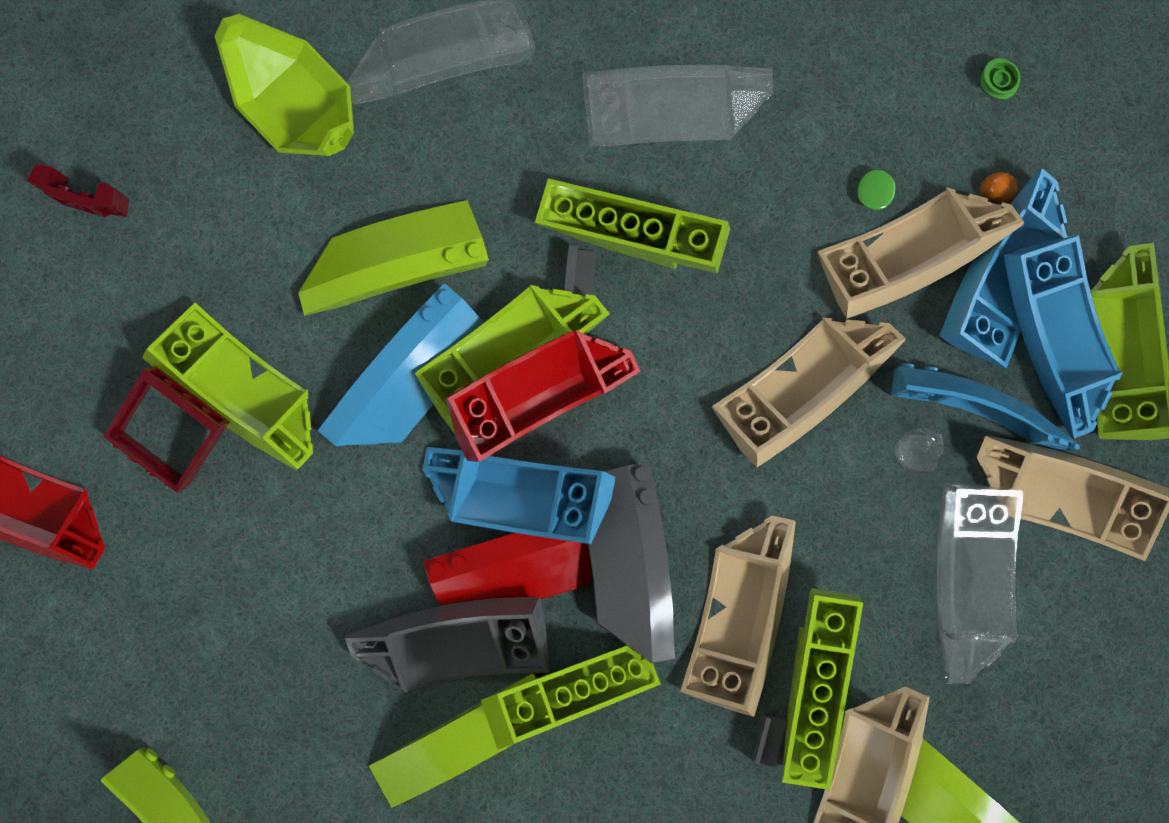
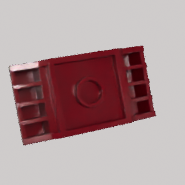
M37 164L27 179V182L42 190L45 195L61 205L104 218L109 215L127 217L129 198L106 183L99 181L95 196L83 191H79L78 194L66 187L69 180L68 177L51 166Z

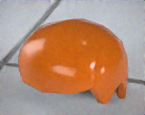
M997 172L987 176L982 181L979 192L981 197L988 198V202L1002 205V202L1011 204L1017 197L1019 188L1017 180L1013 175L1006 172Z

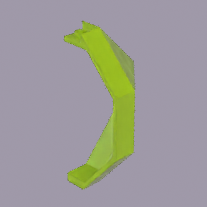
M241 14L223 18L215 34V39L234 106L278 153L331 156L344 150L354 134L351 89L347 82L307 41Z

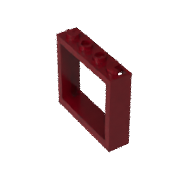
M153 366L142 371L103 437L113 444L112 447L124 452L129 460L145 468L149 475L162 481L166 488H171L178 493L186 489L193 481L230 422L158 367ZM151 386L211 431L183 476L124 432V429Z

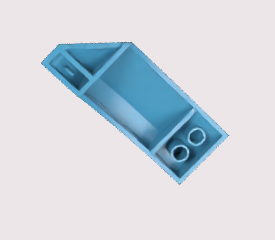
M1039 169L1011 203L1024 221L1023 225L972 261L958 288L940 333V337L955 348L1003 369L1007 368L1021 331L1012 301L1003 255L1021 248L1071 237L1066 235L1064 223H1067L1063 204L1059 205L1056 193V191H1060L1058 181L1043 169Z
M444 283L371 362L321 425L318 432L335 447L402 443L434 405L415 376V372L457 344L484 322L457 293Z

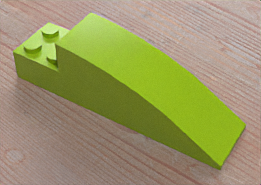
M553 179L547 180L535 224L614 252L676 269L677 264L716 274H718L730 233L728 221Z
M814 588L810 590L804 627H799L787 714L782 783L831 789L864 603L859 595Z
M625 646L482 699L481 703L497 749L518 743L661 685L653 663L644 659V656L636 650Z
M529 673L493 695L536 680L538 676L536 673ZM480 701L369 765V768L388 803L393 808L450 780L512 745L497 749Z

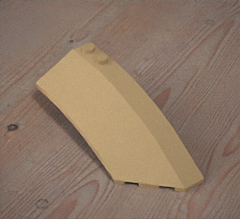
M946 187V191L909 213L865 234L819 250L817 254L835 300L847 319L907 296L954 272L1021 227L1024 221L1011 204L1002 202V205L988 202V198L969 194V196L955 193L956 190ZM883 233L872 244L866 247L865 243L863 242L864 240Z
M822 318L818 325L781 358L751 381L713 405L712 409L741 452L757 468L814 428L846 401L905 341V337L890 323L879 322V325L865 324V321L846 320V322L832 321V318ZM792 356L797 372L778 371L775 369Z
M988 435L985 436L977 455V459L986 473L987 480L997 496L1005 516L1008 515L1056 528L1146 561L1169 513V488L1078 456ZM1060 508L1071 527L1049 520Z
M770 516L761 525L754 529H748L736 536V539L715 549L714 564L704 612L680 690L681 693L752 717L755 716L780 624L789 577L795 520ZM713 598L726 606L725 609L708 619Z
M905 686L845 711L831 789H825L813 823H899L919 756L929 696Z

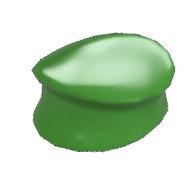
M995 58L985 66L980 79L981 87L994 98L1008 99L1018 89L1021 80L1018 67L1009 60Z
M884 170L868 172L862 177L857 188L859 201L872 210L886 208L894 198L896 191L895 182L891 175Z

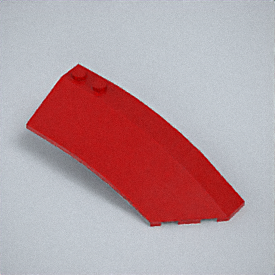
M573 330L482 376L446 397L456 439L467 461L480 462L540 425L592 398L607 393L641 371L630 350L619 348L609 342Z
M0 456V540L49 558L94 570L106 548L101 538L86 488L84 489L58 480ZM22 472L43 481L31 492Z
M513 533L423 561L430 586L440 606L493 598L540 597V600L589 585L592 579L588 544Z

